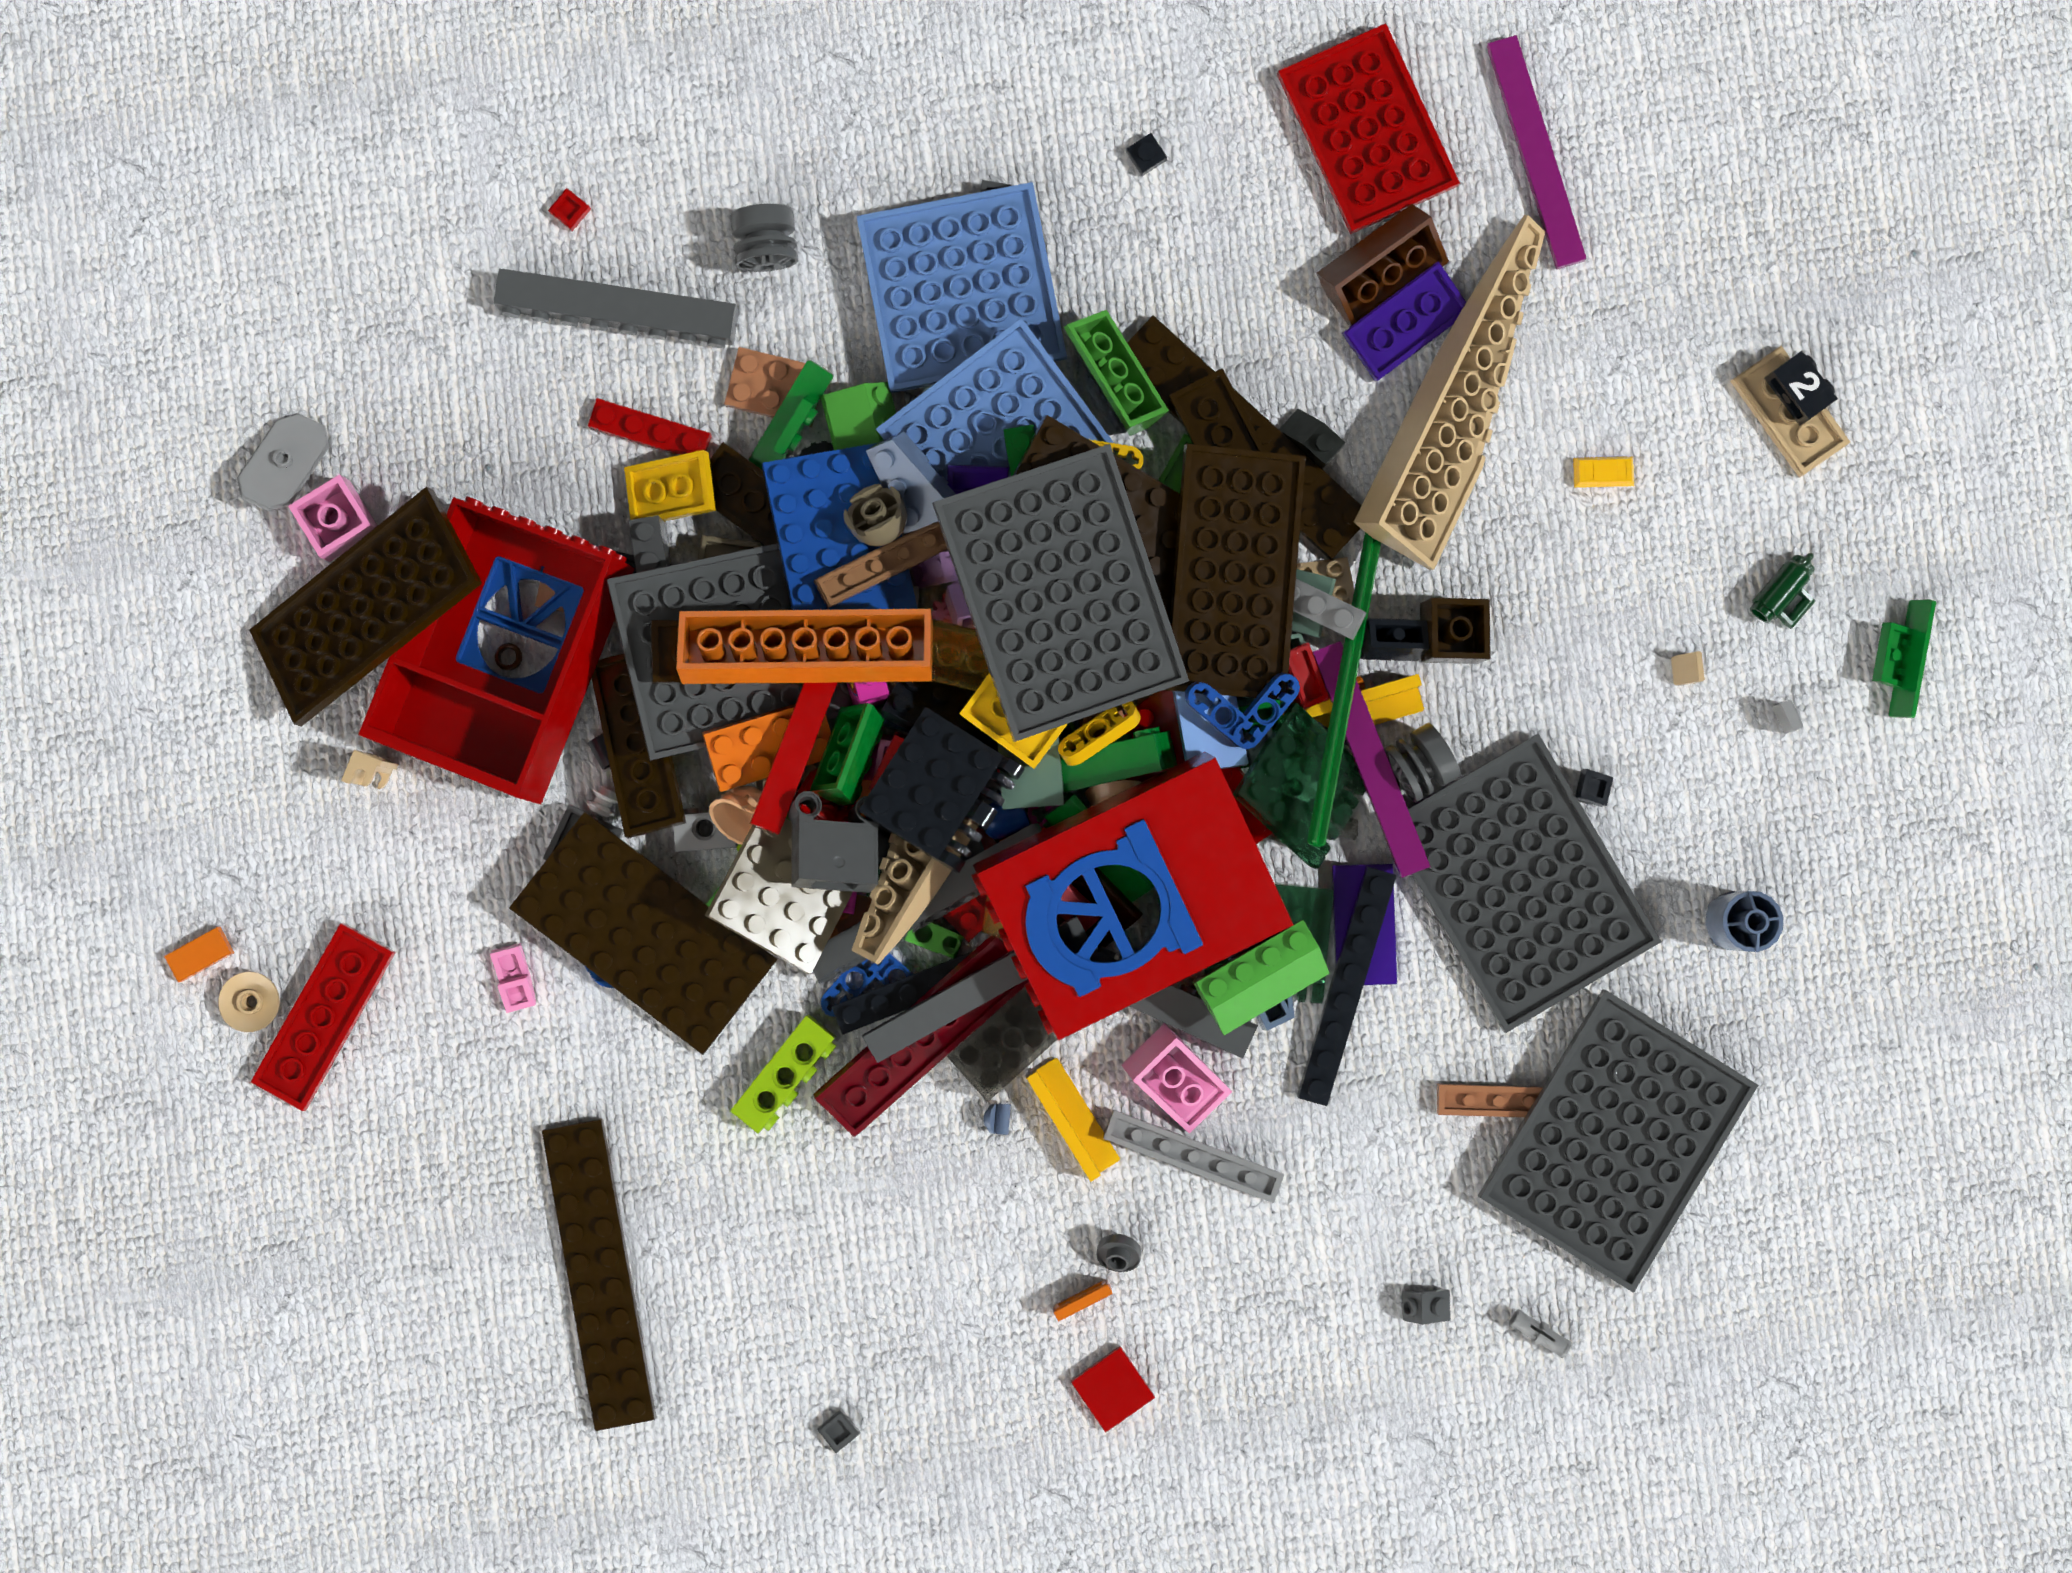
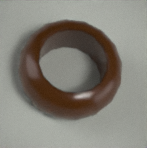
M505 643L499 646L494 655L497 666L506 671L518 668L522 662V652L515 644ZM506 649H513L516 653V659L511 665H504L501 661V654Z

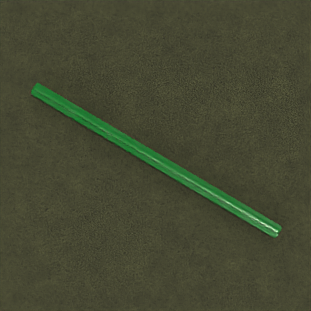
M1366 532L1352 606L1367 612L1354 640L1345 637L1307 839L1308 844L1314 847H1321L1326 844L1381 542L1375 540Z

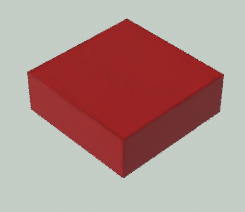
M568 188L563 191L548 209L551 215L572 232L591 210L589 205Z

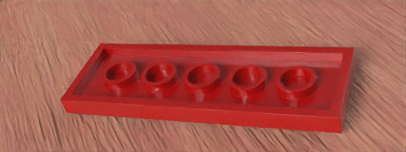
M340 923L258 1067L251 1083L297 1109L306 1111L396 952L351 926Z

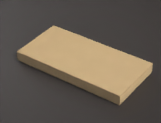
M1781 345L1730 382L1800 478L1851 442L1827 408L1799 426L1764 379L1791 359Z

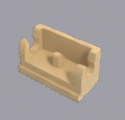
M354 750L341 781L366 787L371 784L375 773L378 772L381 775V780L377 788L383 789L387 785L393 769L397 770L399 764L372 753Z

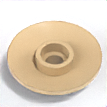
M243 972L231 977L223 985L218 999L219 1011L223 1020L230 1027L241 1032H255L267 1027L275 1019L280 1005L279 993L274 983L265 975L257 972ZM251 996L257 999L255 1007H251L248 1003Z

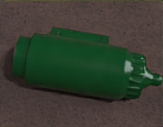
M1808 553L1804 557L1794 555L1781 566L1752 600L1753 605L1750 607V611L1753 615L1765 623L1779 618L1790 629L1798 623L1816 602L1804 589V586L1810 581V576L1815 570L1811 563V560L1814 558L1813 553ZM1798 594L1802 599L1787 616L1783 611Z

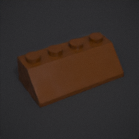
M1411 204L1316 274L1326 296L1350 327L1435 262L1439 261L1443 267L1449 260L1432 217Z

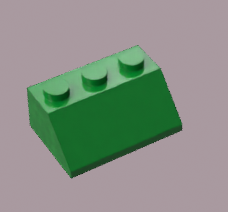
M863 703L840 708L810 792H814L818 796L839 806L854 805V802L858 800L862 793L861 783L864 775L872 765V753L883 735L881 729L885 720L873 705Z

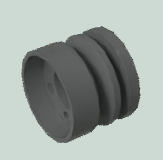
M756 204L739 208L731 213L732 235L734 238L741 240L734 245V251L738 254L735 257V264L738 269L751 272H768L789 268L799 261L798 253L794 250L797 242L794 238L788 236L795 231L794 215L791 207L782 204Z
M1429 722L1410 733L1413 744L1412 748L1402 738L1396 741L1397 749L1392 745L1384 748L1398 786L1414 802L1423 799L1421 789L1427 795L1434 792L1430 778H1433L1441 786H1445L1461 776L1460 768L1452 751L1441 734Z

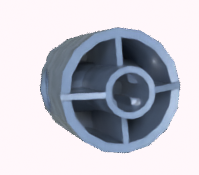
M1730 891L1719 895L1709 903L1705 925L1713 943L1719 947L1733 951L1760 952L1770 948L1778 941L1783 931L1784 917L1776 901L1762 892Z

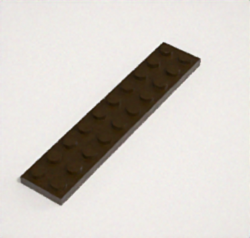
M1152 315L1127 343L1168 408V412L1181 423L1169 399V395L1215 371ZM1234 389L1266 452L1306 456L1301 519L1306 528L1300 531V533L1326 557L1332 560L1361 529L1354 523V520L1362 505Z
M598 1119L542 1130L594 1429L599 1431L655 1420L657 1416L604 1120Z

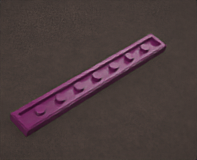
M1517 35L1490 42L1487 45L1488 54L1545 231L1555 268L1558 270L1585 262L1587 259Z
M1341 641L1313 651L1332 706L1343 653ZM1356 680L1345 739L1399 875L1403 878L1431 866Z

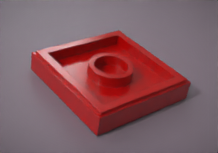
M1121 1346L1071 1380L1072 1385L1105 1433L1155 1398L1154 1393Z

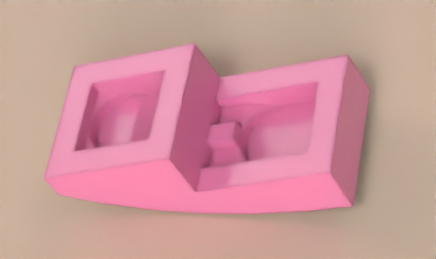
M521 943L492 950L490 956L499 980L497 987L506 1013L535 1006V993Z

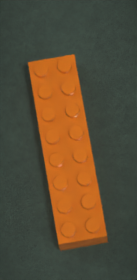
M931 609L679 611L676 669L682 684L932 681L933 623Z

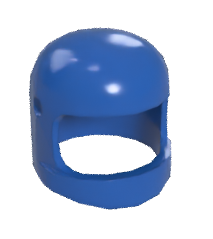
M991 803L989 805L996 809L998 813L988 829L984 831L992 839L1002 840L1029 826L1030 821L1025 808L1003 810L1002 806Z

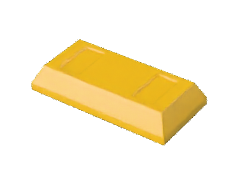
M1633 456L1573 458L1574 488L1634 486Z

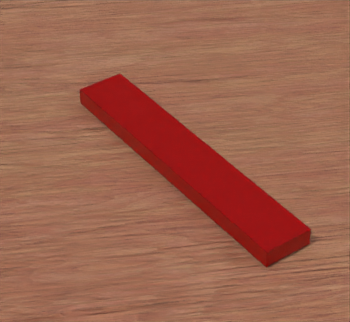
M838 682L803 683L749 824L777 835L780 834Z

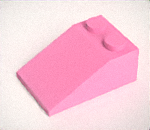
M1165 1023L1122 1064V1067L1131 1079L1189 1134L1232 1093L1230 1088Z

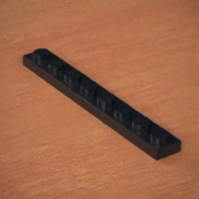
M1368 866L1365 867L1297 1093L1299 1099L1323 1106L1328 1105L1397 875Z

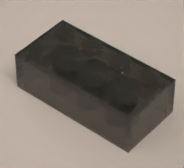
M1025 986L947 1055L948 1059L987 1102L1058 1040L1054 1032L1048 1035L1037 1012L1042 1009V1006H1034Z

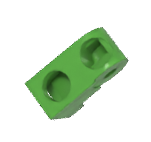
M932 922L916 932H913V929L908 931V936L904 938L907 942L954 959L957 957L964 936Z

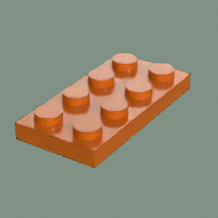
M795 704L702 732L720 792L768 777ZM826 714L806 766L820 762L831 734Z

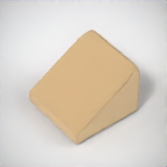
M1701 651L1671 657L1674 685L1696 684L1705 680Z

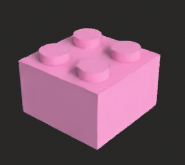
M340 474L288 506L318 556L328 562L341 556L378 526L350 480Z

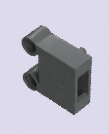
M810 791L798 794L788 811V818L792 823L791 887L870 893L878 885V823L864 818L859 812L867 796L860 798L849 811L848 822L814 820L821 811V799L817 794ZM798 804L806 805L810 809L811 814L803 813Z

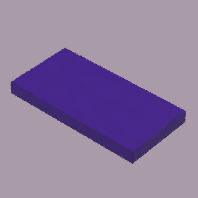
M1438 261L1341 334L1376 382L1451 327L1465 306L1466 301Z
M1393 864L1332 866L1335 967L1365 867L1368 866L1393 874ZM1394 886L1364 985L1397 984Z

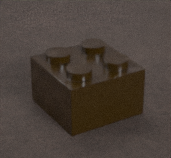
M1430 598L1420 603V620H1427L1429 650L1421 657V663L1479 664L1491 659L1489 599Z

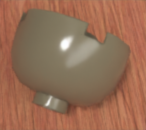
M874 484L863 488L850 499L852 505L849 507L848 512L846 509L844 510V522L860 542L870 546H883L897 539L904 531L908 517L907 509L903 498L894 487L890 486L891 489L883 488L881 484Z

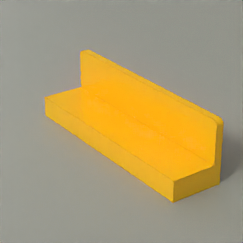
M1419 674L1361 691L1374 725L1424 710L1418 687L1422 686ZM1330 700L1301 710L1306 719L1302 717L1311 744L1326 740L1327 732L1307 719L1314 718L1328 728L1332 711Z
M1058 1058L1052 1059L1026 1076L1029 1084L1090 1182L1100 1177L1102 1171L1120 1160L1110 1141L1103 1139L1105 1133Z

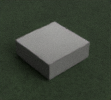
M1791 700L1772 706L1784 734L1794 732L1803 727V723Z

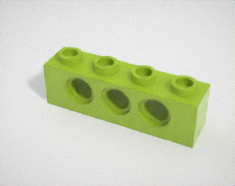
M810 1014L806 1015L730 1112L758 1134L764 1128L769 1131L780 1118L776 1114L780 1107L785 1105L788 1108L799 1094L795 1089L800 1082L803 1081L807 1084L818 1069L814 1065L819 1058L822 1057L826 1060L836 1048L833 1041L837 1036ZM802 1043L812 1047L813 1055L809 1060H803L798 1056L797 1049ZM782 1067L790 1068L793 1071L794 1079L791 1083L786 1084L779 1079L778 1073ZM763 1091H769L774 1095L775 1103L772 1107H765L761 1104L760 1094Z

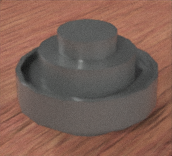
M1124 1234L1105 1236L1099 1241L1096 1252L1099 1263L1108 1270L1115 1272L1134 1270L1138 1267L1142 1254L1141 1246L1137 1241Z

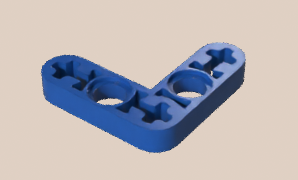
M1276 674L1244 713L1204 682L1197 681L1191 683L1185 691V700L1192 709L1231 742L1243 749H1250L1260 742L1297 697L1300 685L1296 677L1291 674ZM1280 681H1290L1288 687L1291 689L1289 693L1281 692L1277 697L1278 700L1282 701L1280 705L1268 697L1270 693L1276 696L1280 692L1281 687L1278 685ZM1205 689L1206 691L1203 695L1213 704L1208 707L1201 701L1195 703L1196 696L1193 694L1195 690L1203 691ZM1264 702L1270 703L1273 709L1271 716L1267 719H1260L1257 713L1259 705ZM1220 707H1227L1230 710V719L1224 724H1219L1215 719V713ZM1250 717L1262 724L1260 729L1257 726L1252 727L1249 731L1250 736H1252L1249 741L1245 739L1240 741L1242 737L1239 733L1242 728L1248 730L1253 724L1248 721Z
M889 952L880 965L874 963L869 967L868 970L873 972L870 977L864 969L858 966L842 973L821 998V1008L825 1014L835 1017L833 1010L831 1011L828 1008L830 1002L827 998L829 996L834 998L841 992V990L836 988L839 983L845 991L853 994L852 998H855L866 989L875 977L884 985L890 984L888 976L893 969H901L906 977L914 973ZM868 959L863 961L862 965H865ZM853 971L859 972L863 977V984L857 989L850 988L846 983L847 975ZM847 995L840 1000V1003L849 1000Z

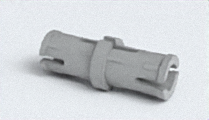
M1520 1309L1514 1312L1509 1321V1326L1530 1337L1532 1343L1537 1346L1541 1344L1560 1358H1563L1571 1347L1572 1342L1549 1329V1324L1544 1321L1538 1322Z

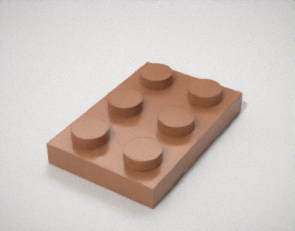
M739 347L724 403L725 406L773 418L806 363Z

